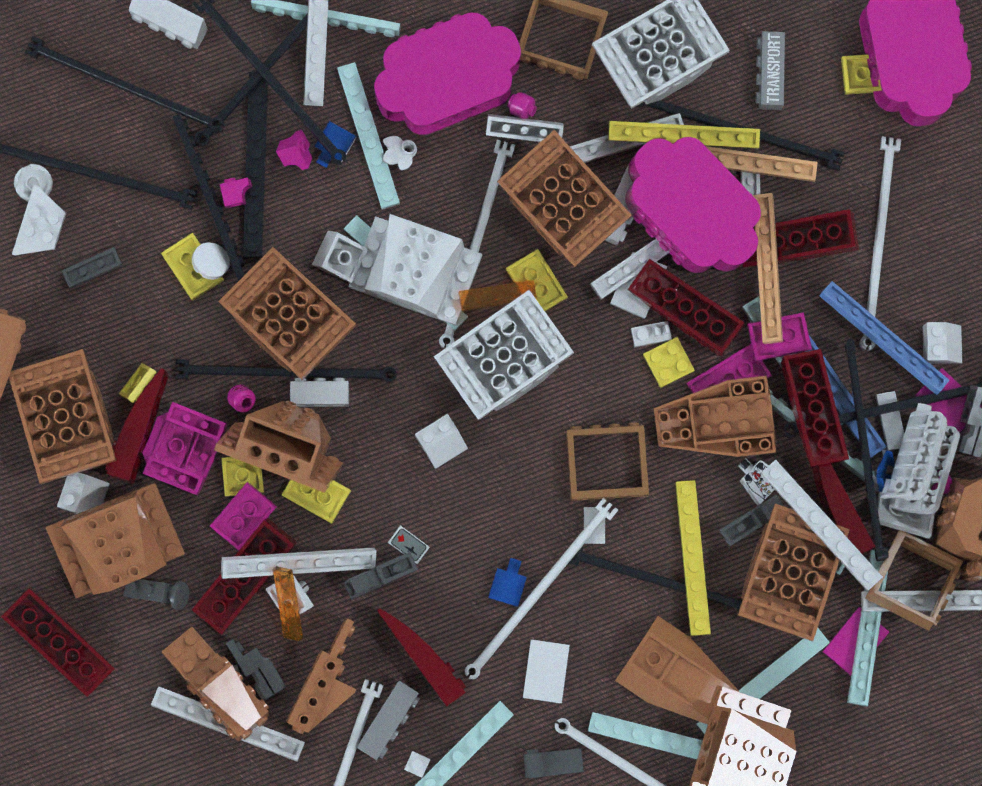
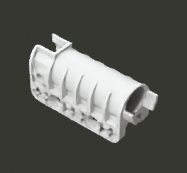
M918 403L916 411L910 414L891 479H886L880 498H891L889 507L897 511L933 514L940 507L960 433L955 427L947 426L946 417L941 412L931 411L932 406ZM948 448V453L945 456H941V452ZM934 483H939L937 489L932 491L931 486ZM931 501H932V502H933V505H930L929 508H928V507H927V504H930Z

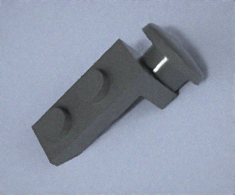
M139 579L125 585L123 596L171 604L175 610H181L188 603L189 587L183 581H178L173 585Z

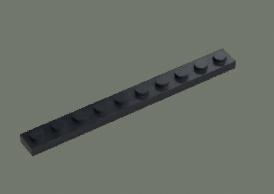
M249 72V79L255 72ZM264 78L248 94L246 178L251 180L252 187L245 193L243 258L263 257L268 83Z
M180 114L173 116L174 122L239 281L245 275L242 270L245 264L242 257H237L235 250L238 247L234 238L230 240L228 233L231 230L228 222H223L221 218L224 212L221 205H216L214 198H217L213 187L209 188L207 181L210 178L207 170H202L200 164L203 163L200 153H195L193 147L196 146L192 135L188 136L186 130L190 128L186 118L182 119Z

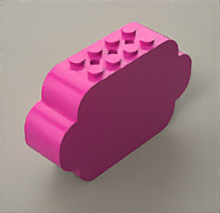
M870 0L860 15L859 26L865 55H869L867 63L870 70L872 87H879L878 80H880L882 91H873L874 99L883 110L889 112L900 111L901 117L910 125L925 126L937 122L950 108L952 101L970 83L972 65L971 61L967 58L968 46L963 39L964 27L963 24H960V8L956 6L955 0Z
M467 13L462 16L460 14L454 15L449 21L444 23L443 21L437 22L429 29H419L414 35L409 37L405 35L398 38V41L389 45L385 50L383 56L384 71L377 76L374 84L376 102L380 112L390 121H405L407 127L415 134L428 135L501 106L510 97L512 76L516 74L520 65L521 48L517 37L506 27H491L489 21L481 14Z
M683 137L672 144L665 139L656 138L648 141L639 149L628 167L629 177L633 184L626 192V206L633 214V219L646 228L645 231L650 237H655L659 241V246L672 255V259L677 265H682L686 270L693 273L705 272L712 266L720 271H732L754 254L758 246V237L753 227L760 219V205L752 194L701 141L693 137Z

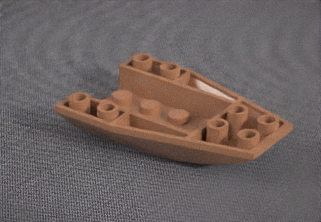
M1 307L0 399L16 355L20 352L21 336L26 330L24 319L8 315V311Z
M767 375L727 380L654 408L658 446L735 457L776 453L775 425Z
M657 616L615 680L647 703L707 725L719 687L722 686L740 692L689 636Z

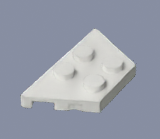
M37 185L33 186L12 255L17 256L49 251L56 248L66 212Z

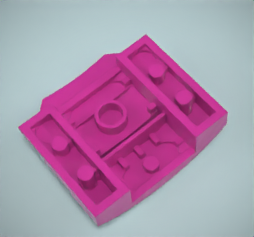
M172 402L169 411L157 417L142 452L147 463L143 474L198 496L217 455V451H214L216 443L224 435L227 424Z

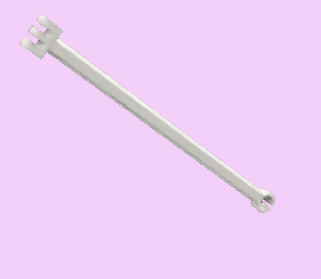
M882 136L880 150H884L885 155L867 301V311L874 317L876 315L894 152H899L901 139L898 138L896 139V145H893L894 138L889 137L888 144H886V137ZM865 334L859 341L860 348L864 351L868 346L865 344V340L869 339ZM869 339L871 341V345L868 346L867 351H870L875 346V343L871 339Z
M501 140L496 142L494 153L498 155L471 242L470 250L479 252L499 185L497 181L501 178L506 158H512L515 144H511L509 151L506 150L508 142H504L503 148H499ZM448 324L445 333L439 339V344L442 348L445 346L443 342L445 338L450 339V343L446 344V348L454 343L453 336L455 330Z
M605 498L595 507L598 513L474 663L466 666V676L469 675L470 668H475L476 674L470 675L469 679L478 678L480 669L604 519L611 520L617 513V508H614L611 513L608 512L612 506L611 503L605 508L602 507L606 502Z
M365 679L361 692L365 693L334 786H344L374 697L380 698L384 686L382 684L378 686V691H375L376 682H372L369 689L367 688L369 680Z
M560 718L557 720L558 723L564 722L566 724V728L563 730L559 728V724L555 723V730L558 733L567 734L647 786H666L571 726L567 719Z

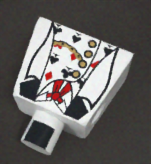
M745 458L738 465L746 474L740 482L754 502L760 505L775 490L760 474L769 465L760 460L753 466Z

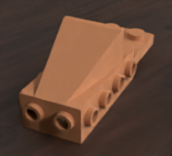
M345 618L328 653L320 650L286 719L287 723L293 725L292 730L303 734L304 731L309 733V731L355 693V688L335 679L336 676H341L345 668L342 665L344 661L337 658L338 654H343L347 646L344 642L347 637L352 636L355 627L352 626L354 621Z
M193 627L189 628L162 651L166 659L187 681L189 691L193 695H198L202 706L206 710L210 709L213 712V718L218 724L222 723L227 728L225 731L232 739L235 738L238 742L242 739H247L253 733L252 730L254 728L262 726L268 720V705L262 699L259 701L256 698L255 690L250 685L246 686L242 682L243 677L234 669L233 665L224 656L220 657Z

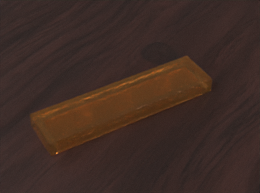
M534 280L459 291L461 311L509 304L528 290L537 299Z
M276 566L273 569L283 637L300 641L303 639L293 570Z

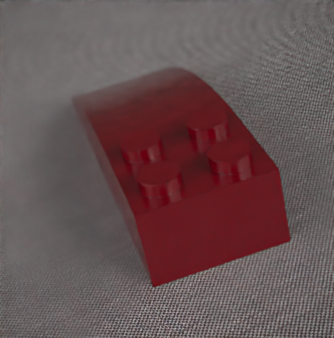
M850 209L775 223L778 263L859 250L854 213ZM757 249L743 263L744 268L758 266Z
M651 259L647 261L628 288V291L655 312L721 358L744 327L742 320Z
M817 349L783 356L781 367L810 467L849 460L822 350Z
M161 368L146 386L129 413L118 440H115L112 445L117 461L106 464L105 470L114 479L131 484L135 483L143 458L142 452L149 439L169 377L165 369Z
M831 463L812 467L824 513L834 524L850 529L847 538L861 554L874 548L875 545Z
M267 518L263 520L235 556L290 553L298 542ZM220 574L192 611L222 635L271 575L223 579Z
M30 586L1 615L15 631L86 697L115 669Z
M381 608L377 610L446 707L466 693L464 691L466 685L460 677L456 680L452 673L455 670L449 662L444 663L421 637L397 618Z

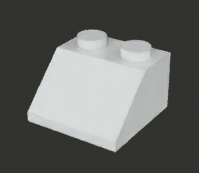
M327 231L312 265L330 275L352 283L368 249L338 232Z
M927 322L924 324L923 358L930 364H962L961 326L947 322Z
M448 414L415 434L417 441L435 469L468 449Z
M82 473L69 475L66 478L57 507L77 514L100 505L104 502L110 483Z

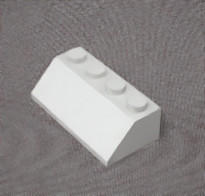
M131 0L129 12L133 20L138 23L144 22L148 24V27L156 32L159 30L164 32L165 36L172 40L176 38L182 41L181 44L191 49L194 47L198 49L208 31L203 18L168 0Z

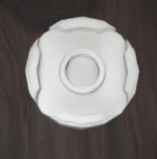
M30 164L24 168L22 167L17 172L14 179V187L22 199L29 202L34 185H37L48 196L52 190L53 181L46 168Z
M208 242L201 244L195 249L192 255V265L197 273L199 272L202 277L214 280L221 278L227 272L230 266V258L223 247L216 243Z

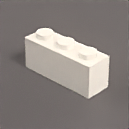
M296 378L295 381H290V401L296 403L298 407H349V382L345 381V378H333V381H326L325 378H315L314 381Z

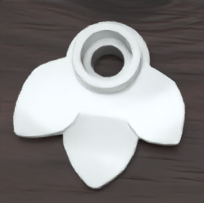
M390 136L383 139L384 144L388 148L383 156V162L389 165L398 164L401 171L408 169L412 164V158L417 153L415 143L411 140L403 141L398 136ZM404 148H408L410 152L405 151Z

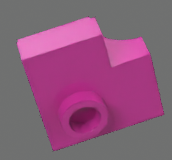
M302 130L296 131L291 137L279 142L276 153L284 166L296 165L301 170L309 168L312 160L308 150L310 143Z
M229 178L224 180L225 183L220 184L226 208L246 204L245 193L252 187L249 178L239 180Z

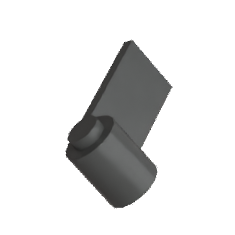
M581 748L541 753L538 752V749L527 750V754H523L525 778L584 772Z

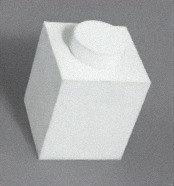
M412 751L404 770L422 778L430 759Z

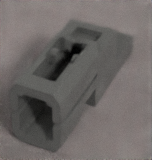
M970 385L960 422L965 423L963 432L960 433L956 451L982 458V408L980 407L982 403V388Z
M774 495L720 529L719 532L728 546H732L767 524L774 504L784 506L779 497Z
M408 552L369 571L349 578L344 584L350 598L354 600L395 582L399 578L417 571L418 568L411 553Z
M232 639L226 643L245 676L249 677L252 675L256 681L254 688L263 701L274 696L273 691L277 694L287 687L271 660L263 657L258 648L243 655L242 652L245 649L240 641L236 642Z

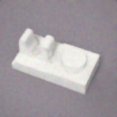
M668 321L631 328L634 348L672 340Z

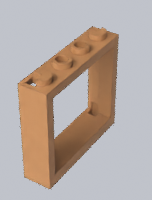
M533 0L519 43L521 48L520 61L525 63L533 62L545 69L548 67L553 68L560 74L569 73L576 79H588L596 54L593 46L591 47L585 69L534 54L524 49L539 4L599 22L593 42L601 38L608 11L573 0Z
M628 423L627 427H620V424L608 425L609 428H601V425H591L589 429H582V426L570 427V430L566 431L571 501L645 497L649 495L644 425L639 426V423ZM638 433L642 487L577 491L573 437Z
M899 530L888 550L889 558L882 562L878 570L883 578L869 589L865 599L929 631L932 625L937 626L941 615L938 613L940 609H945L949 601L945 598L947 594H952L956 586L953 581L954 579H959L962 573L960 566L963 561ZM900 546L950 571L929 617L878 591Z

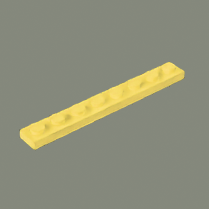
M609 121L608 141L647 143L652 139L661 138L674 144L683 137H693L701 141L705 146L758 149L760 129Z
M695 480L679 481L675 485L690 636L710 635Z

